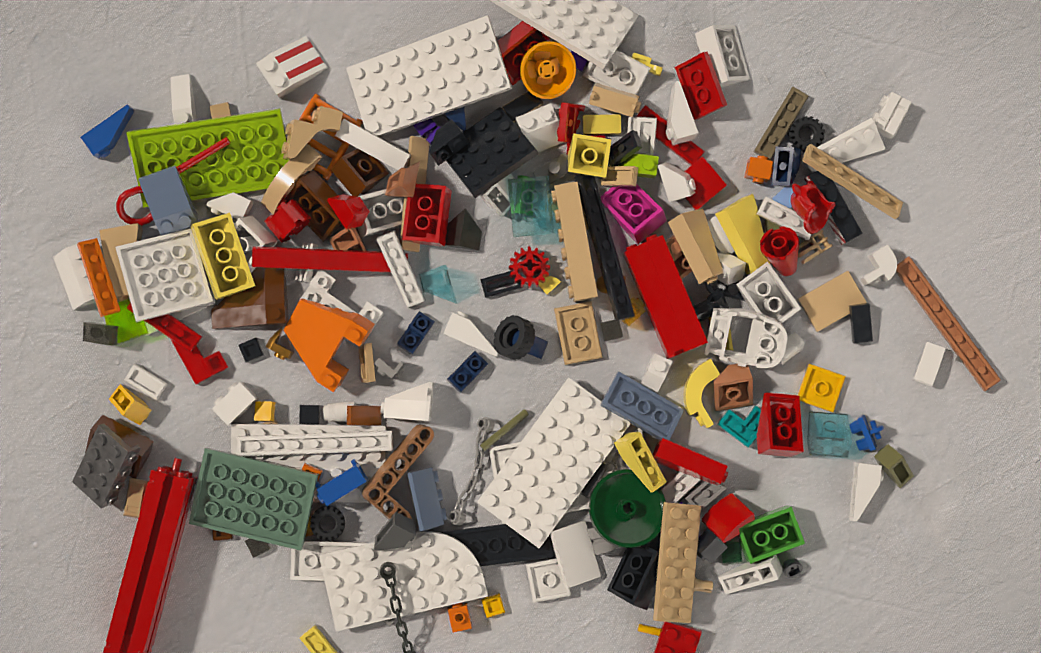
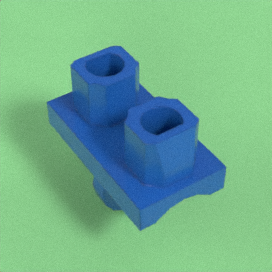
M865 414L850 423L849 427L852 434L860 431L863 432L864 438L856 440L859 451L867 449L873 451L877 447L873 434L876 440L881 439L879 431H882L884 427L883 425L877 426L875 420L870 421L872 427L870 429Z

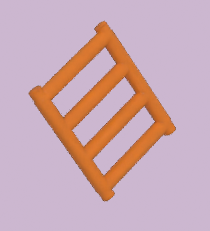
M314 94L299 120L314 124L311 120V113L316 106L338 109L322 101L318 94ZM343 113L342 121L346 119L359 127L363 123L361 119L357 118L355 120ZM323 131L342 142L337 152L314 139L307 143L332 158L327 169L318 163L313 168V170L322 174V177L328 181L333 174L331 169L345 154L350 144L336 137L337 132Z

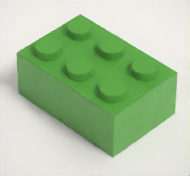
M789 505L756 516L755 520L739 528L740 534L737 535L746 560L750 564L805 544L793 509Z

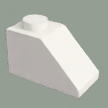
M668 162L658 165L669 202L691 196L695 193V182L688 173Z
M654 353L640 384L658 393L672 361Z

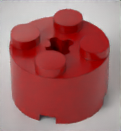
M292 199L288 203L285 201L276 208L278 212L270 215L264 221L273 234L282 243H286L291 240L290 235L299 234L308 225L311 217L296 200Z

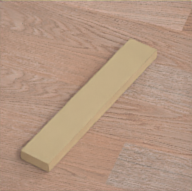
M410 136L408 154L411 157L407 163V168L420 162L416 184H426L429 143L426 141L427 138ZM404 197L400 244L404 251L419 252L420 244L402 240L407 197Z
M809 144L807 146L803 162L893 219L899 217L903 205L902 201L814 145Z

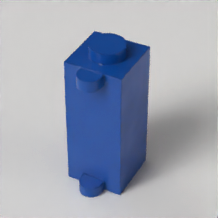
M355 459L351 460L352 467L325 484L316 483L318 491L316 495L322 504L325 503L328 506L367 482L368 477Z

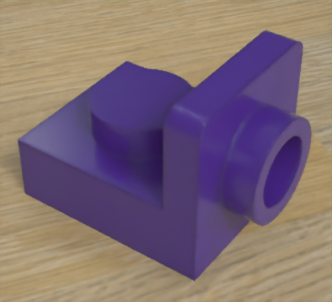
M432 118L413 125L421 138H428L437 128Z

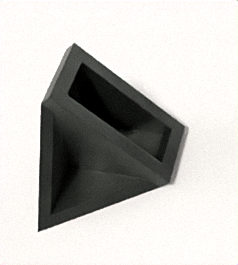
M466 208L448 223L445 246L479 251L482 231Z

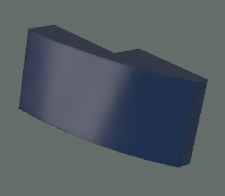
M419 311L396 345L413 355L435 321Z
M474 351L447 378V381L461 393L488 363Z

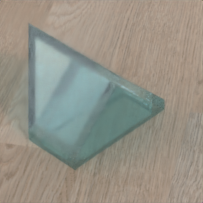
M447 265L419 274L423 293L427 292L457 304Z

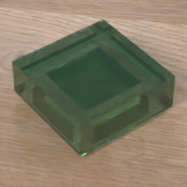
M740 542L724 543L727 549L721 554L722 563L741 562Z

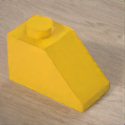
M121 384L109 398L111 403L124 417L138 425H141L152 411L143 400Z

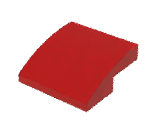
M703 156L684 171L690 175V178L694 180L696 185L695 193L685 197L694 210L700 209L727 186Z
M730 493L717 502L701 520L725 543L739 535V528L755 520V516L736 496Z

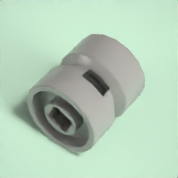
M593 526L587 528L590 539L594 540L592 546L595 555L618 548V546L605 541Z

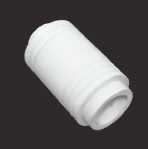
M797 333L787 336L786 350L783 359L779 363L780 365H783L803 349L805 343Z
M355 401L328 403L323 408L324 420L329 422L347 421V406L359 405H356Z

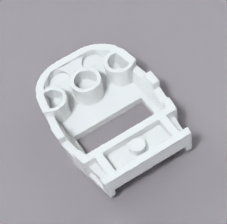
M714 308L707 338L708 343H706L704 354L708 355L710 352L720 356V360L726 362L728 360L742 367L751 365L757 368H771L779 364L783 359L788 337L784 326L772 317L746 309ZM732 316L753 319L746 353L725 350Z

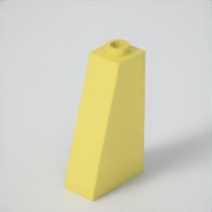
M753 194L737 200L715 214L738 259L746 262L745 272L747 275L766 262L770 264L760 249V240L764 233L760 217L756 215L758 209Z

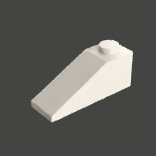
M190 74L171 77L174 124L197 121Z
M676 81L671 89L666 135L671 140L672 145L694 140L698 134L680 81Z
M460 311L457 314L452 313L443 333L444 335L497 357L498 353L471 320L467 319V314Z
M854 462L849 520L858 521L879 488L880 481H883L884 470L881 465Z
M773 555L751 564L747 562L720 575L718 578L725 594L778 580L783 568L777 555Z

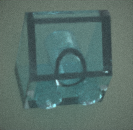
M809 411L807 435L809 455L848 458L852 444L848 414Z

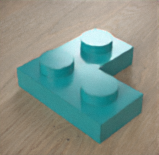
M755 405L744 420L728 409L717 425L749 448L757 437L761 409Z

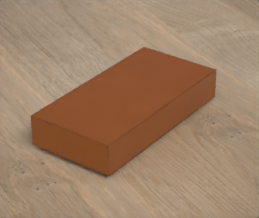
M347 406V425H381V406Z

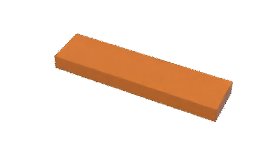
M98 239L78 242L77 246L100 317L119 313L121 310Z

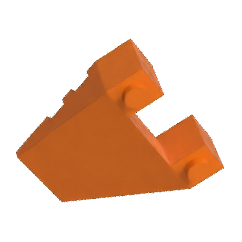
M301 298L286 324L284 332L315 380L334 392L342 384L349 371L348 368L333 360L344 337L360 347L367 340L375 324L358 313L345 312L339 308L326 307L324 304Z

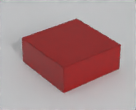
M220 351L201 360L210 377L228 368Z

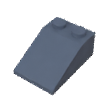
M176 166L139 178V183L151 215L161 236L189 228L192 224L198 222V214Z

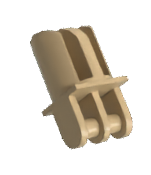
M823 230L811 236L809 240L799 244V249L808 243L810 247L800 252L798 258L811 250L815 251V253L801 261L802 265L833 246L828 243V237L823 235ZM816 236L820 239L818 243L814 239ZM821 243H822V244L824 245V247H825V248L822 249V250H821V248L819 247V244H821Z

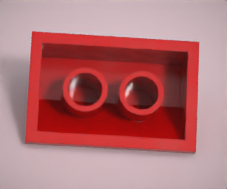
M521 21L497 41L511 85H515L521 80L520 66L525 53L538 43L551 41L547 35L524 21Z
M416 184L413 197H407L402 240L429 246L445 247L452 190L442 185Z

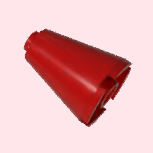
M784 226L776 230L772 228L760 240L761 252L782 276H791L797 270L799 238L791 228Z

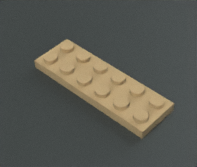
M668 502L663 504L654 621L691 623L701 513L700 505Z

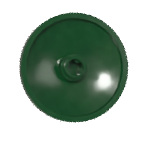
M631 469L617 470L602 478L593 489L589 500V515L593 527L605 541L622 548H634L650 542L661 531L663 504L666 500L661 488L650 492Z

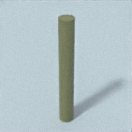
M525 409L522 410L483 442L480 447L486 451L529 415Z

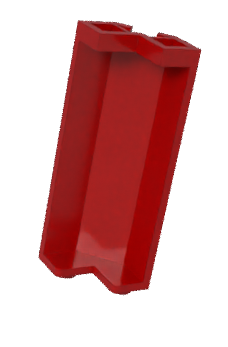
M657 234L647 237V241L638 246L633 244L627 247V251L623 253V256L665 356L669 359L704 345L708 341L663 235L658 237Z

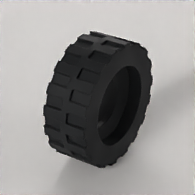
M510 315V317L502 320L494 334V347L497 352L512 360H519L525 357L534 345L535 329L533 324L517 315ZM519 329L517 342L510 346L509 342L512 333Z

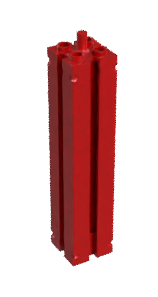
M180 458L174 459L172 467L158 466L157 469H152L150 472V480L147 483L103 653L152 652L151 648L154 645L194 493V486L197 481V477L192 476V472L179 471L182 463Z

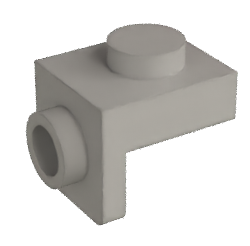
M378 358L374 363L377 366L375 369L382 376L387 374L391 379L395 376L399 378L405 371L403 368L405 363L402 361L395 369L390 367L381 358Z

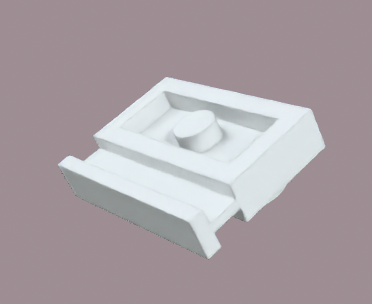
M628 117L627 133L631 130L637 131L643 147L634 154L654 156L657 118Z

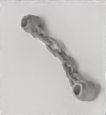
M483 417L477 422L479 431L476 440L474 468L466 488L456 502L455 509L449 513L448 519L453 525L461 526L465 523L466 514L463 511V507L471 496L482 470L484 450H479L478 443H483L486 433L489 434L493 431L495 423L491 418ZM478 456H481L480 463H477ZM476 468L479 469L477 477L474 476ZM471 481H473L474 483H473V485H472V487H471V489H470V488H469L470 483H471ZM467 493L468 495L466 496V498L464 500L461 499L464 496V494Z

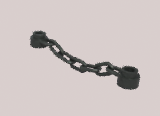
M385 562L380 567V575L385 579L386 585L391 588L392 597L390 598L392 612L397 616V633L404 641L402 643L403 653H416L412 643L407 639V625L401 620L400 616L402 612L401 600L396 595L394 588L397 584L395 577L396 567L391 562ZM390 567L392 570L386 571L385 568ZM393 578L394 584L393 582L389 584L388 579ZM397 599L399 609L397 608L395 611L393 601ZM403 624L405 631H402L401 634L399 626L402 627ZM409 644L411 650L406 651L405 646L408 647Z

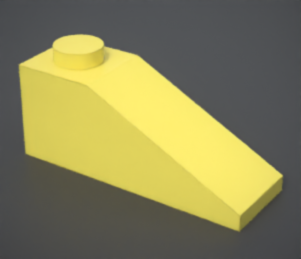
M641 432L627 433L614 442L623 461L650 492L656 491L666 483Z

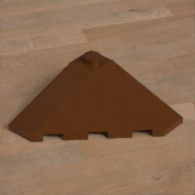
M256 267L251 272L255 284L254 287L224 297L218 305L211 309L212 329L287 324L289 315L286 268Z

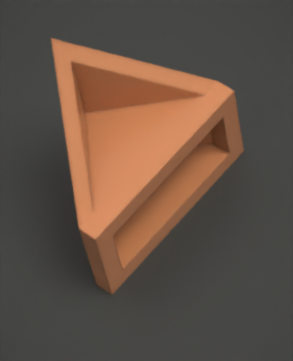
M420 162L406 169L401 168L388 178L385 195L413 197Z
M357 228L343 229L329 239L334 250L367 251Z

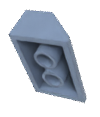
M433 467L409 472L408 478L419 530L424 531L444 525L447 514L446 509L442 508L440 501H443L441 489H437L436 482H439L437 470L434 471Z

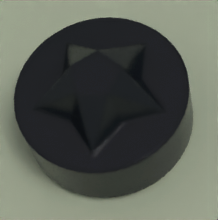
M795 558L786 560L782 565V571L788 578L797 577L802 572V565Z

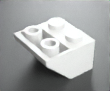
M509 174L479 196L489 208L502 218L515 204L517 180L512 174Z

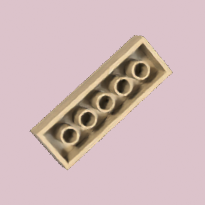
M578 182L554 185V191H551L552 204L557 205V210H554L556 223H560V229L557 231L559 242H563L564 248H561L562 260L567 262L564 272L566 280L570 279L571 286L567 287L569 299L573 298V302L597 298L598 294Z

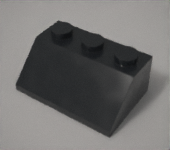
M646 544L639 547L626 548L607 591L633 606L648 610L656 592L659 550Z

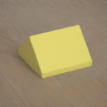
M573 134L568 152V172L606 178L611 139Z

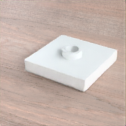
M557 558L526 564L533 603L571 596L570 588H565Z

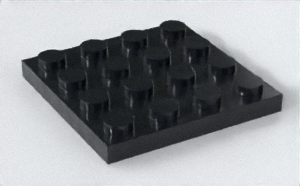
M499 107L467 129L466 132H463L469 144L447 159L446 162L473 197L476 198L539 153L504 110Z

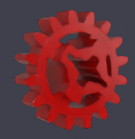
M528 246L527 251L520 248V254L514 252L515 258H510L512 265H509V270L512 271L510 277H515L514 283L520 281L521 287L527 284L528 289L531 288L532 284L537 288L539 281L544 283V277L549 276L547 270H550V265L547 264L549 258H543L545 253L541 252L539 254L538 248L531 251L530 246ZM526 257L522 262H519L520 259ZM527 265H531L532 270H528ZM536 273H540L539 276L533 278Z

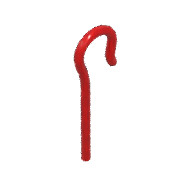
M228 137L177 166L179 174L231 144ZM141 186L125 190L119 195L116 202V211L119 217L130 225L138 223L143 226L153 221L151 213L143 218H133L126 214L124 210V203L129 197L143 193Z

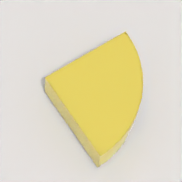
M553 276L544 277V283L539 281L538 286L548 295L561 281Z

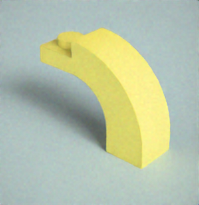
M711 359L704 361L690 373L683 392L684 405L688 415L691 416L696 413L697 416L695 418L700 426L704 425L705 428L711 427L714 423L702 404V391L710 381L720 375Z

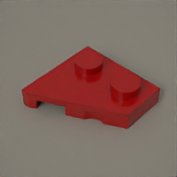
M561 103L559 109L560 121L557 129L558 141L571 142L573 134H576L580 125V120H577L579 112L585 110V105Z

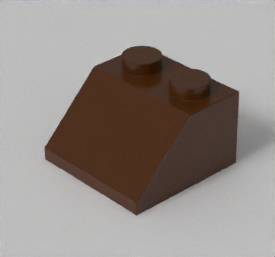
M360 149L342 156L331 169L352 196H362L389 174L378 159Z

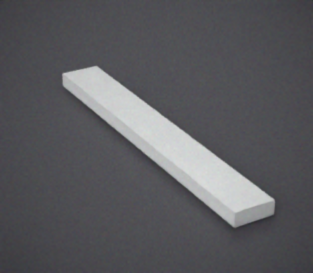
M393 431L237 436V455L393 451Z

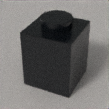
M709 528L698 538L697 556L703 561L707 559L712 564L727 549V546Z

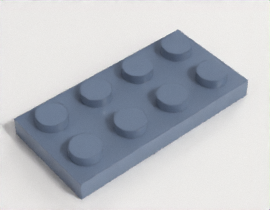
M619 371L616 373L600 406L629 421L659 440L665 438L669 441L684 412V409Z

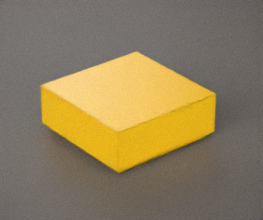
M255 401L254 421H274L275 402Z
M500 593L481 599L487 618L505 613Z

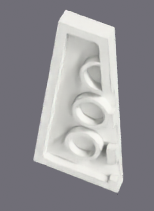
M872 118L817 147L840 163L885 150L881 136ZM807 164L811 172L817 171L816 169Z

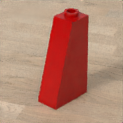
M665 438L657 442L652 454L656 463L716 486L720 485L721 482L724 483L729 473L726 471L727 465Z

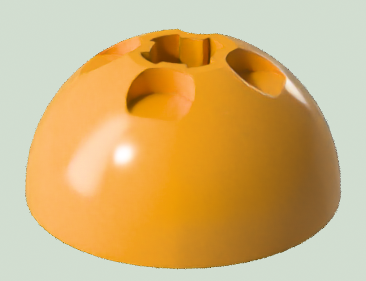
M545 41L532 46L525 53L521 61L520 75L526 89L536 97L553 99L561 96L571 87L575 79L576 63L572 53L564 45L552 41Z

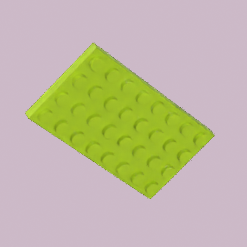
M281 108L133 130L126 133L138 186H141L139 178L172 166L177 167L225 137H228L231 144L179 174L191 200L223 196L233 192L237 194L268 189L273 179L289 161L283 159L284 154L281 153L283 143L287 141ZM140 193L143 208L148 207L144 193Z

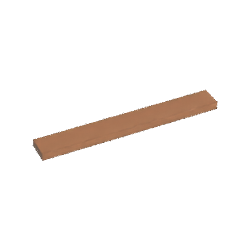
M910 256L898 263L897 275L982 390L987 391L1001 381Z

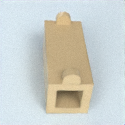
M596 83L591 92L589 104L633 117L635 112L639 113L642 102H639L640 96Z

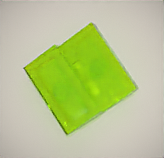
M130 299L118 303L121 310L119 313L104 316L112 345L124 343L149 334L146 322H136L134 314L127 310V306L131 303Z

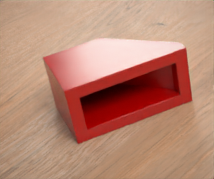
M343 194L327 199L346 230L362 226L370 212L361 197Z

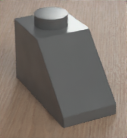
M395 512L375 536L374 550L381 551L405 547L416 536V522Z

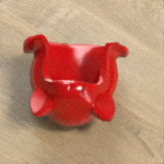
M812 180L803 186L794 183L792 185L793 194L790 198L791 206L804 221V229L809 234H816L824 228L829 214L835 207V202L827 201Z

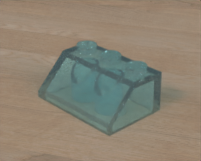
M549 175L508 179L513 237L554 233Z

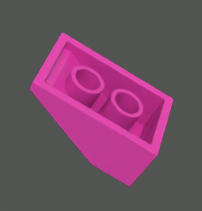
M637 184L636 186H613L601 196L603 206L637 244L641 243L667 221L663 209Z

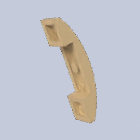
M309 144L306 145L295 158L290 159L279 171L266 190L261 203L273 215L278 212L276 208L284 201H287L285 197L293 189L297 181L306 171L311 172L322 156Z

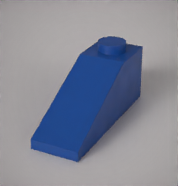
M125 105L80 137L93 156L99 159L100 157L105 158L111 153L110 150L116 146L134 113V109L131 106Z

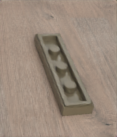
M792 86L754 149V153L759 156H766L769 158L768 160L772 159L776 146L779 147L809 96Z

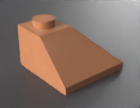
M738 364L728 365L714 381L715 411L753 405V377L748 365L746 367L738 366Z

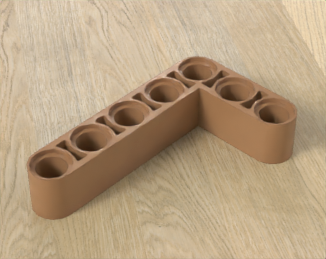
M416 425L362 489L364 499L388 520L395 512L403 513L405 517L412 520L410 513L388 493L433 440L434 431L428 426ZM425 429L426 435L421 439L420 433ZM413 444V451L411 453H408L407 449L409 445ZM401 459L400 467L395 468V462ZM385 474H388V475H389L388 481H387L386 483H383V482H382L383 476H384ZM376 489V495L370 498L371 490ZM389 501L390 507L384 510V504Z

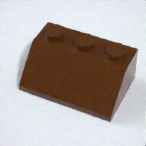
M314 170L301 177L286 197V203L292 199L297 201L311 217L307 226L323 242L342 225L327 201L330 197L338 196L336 192Z
M102 415L90 429L86 451L98 425L104 423L130 447L138 445L141 448L138 453L139 457L133 463L132 471L128 475L137 479L151 453L154 441L116 422L114 419Z

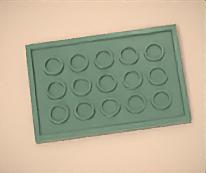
M205 448L189 524L301 551L319 474Z

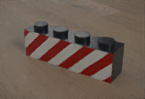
M819 171L810 174L804 179L806 184L812 180L827 201L835 202V207L829 214L827 221L841 245L863 234L832 179Z

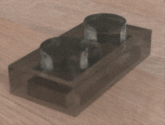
M83 322V341L111 346L117 345L118 326Z

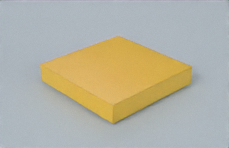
M808 364L798 392L800 401L833 413L846 376Z

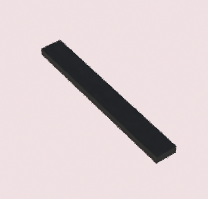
M578 174L574 177L575 182H578L581 203L615 321L632 319L635 317L595 176Z

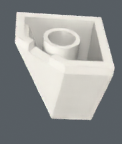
M427 382L385 398V402H381V413L384 414V418L431 421L434 382Z

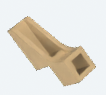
M320 106L313 111L311 120L314 124L296 119L288 123L285 134L288 135L287 141L283 143L281 151L284 154L283 159L290 160L295 158L317 132L339 131L343 112Z

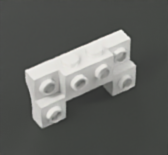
M318 270L301 297L302 299L324 304L326 307L339 308L349 313H357L329 294L337 280L323 270ZM367 301L359 314L376 325L384 312Z

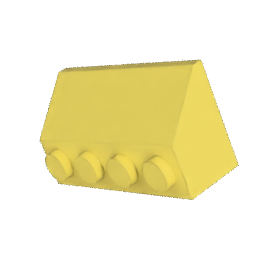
M227 213L192 224L191 230L215 300L254 287L255 284L231 214Z

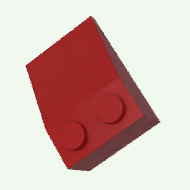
M764 393L757 431L758 454L793 457L804 452L800 396Z

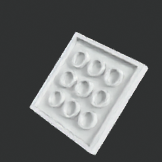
M191 228L115 247L136 322L213 303Z

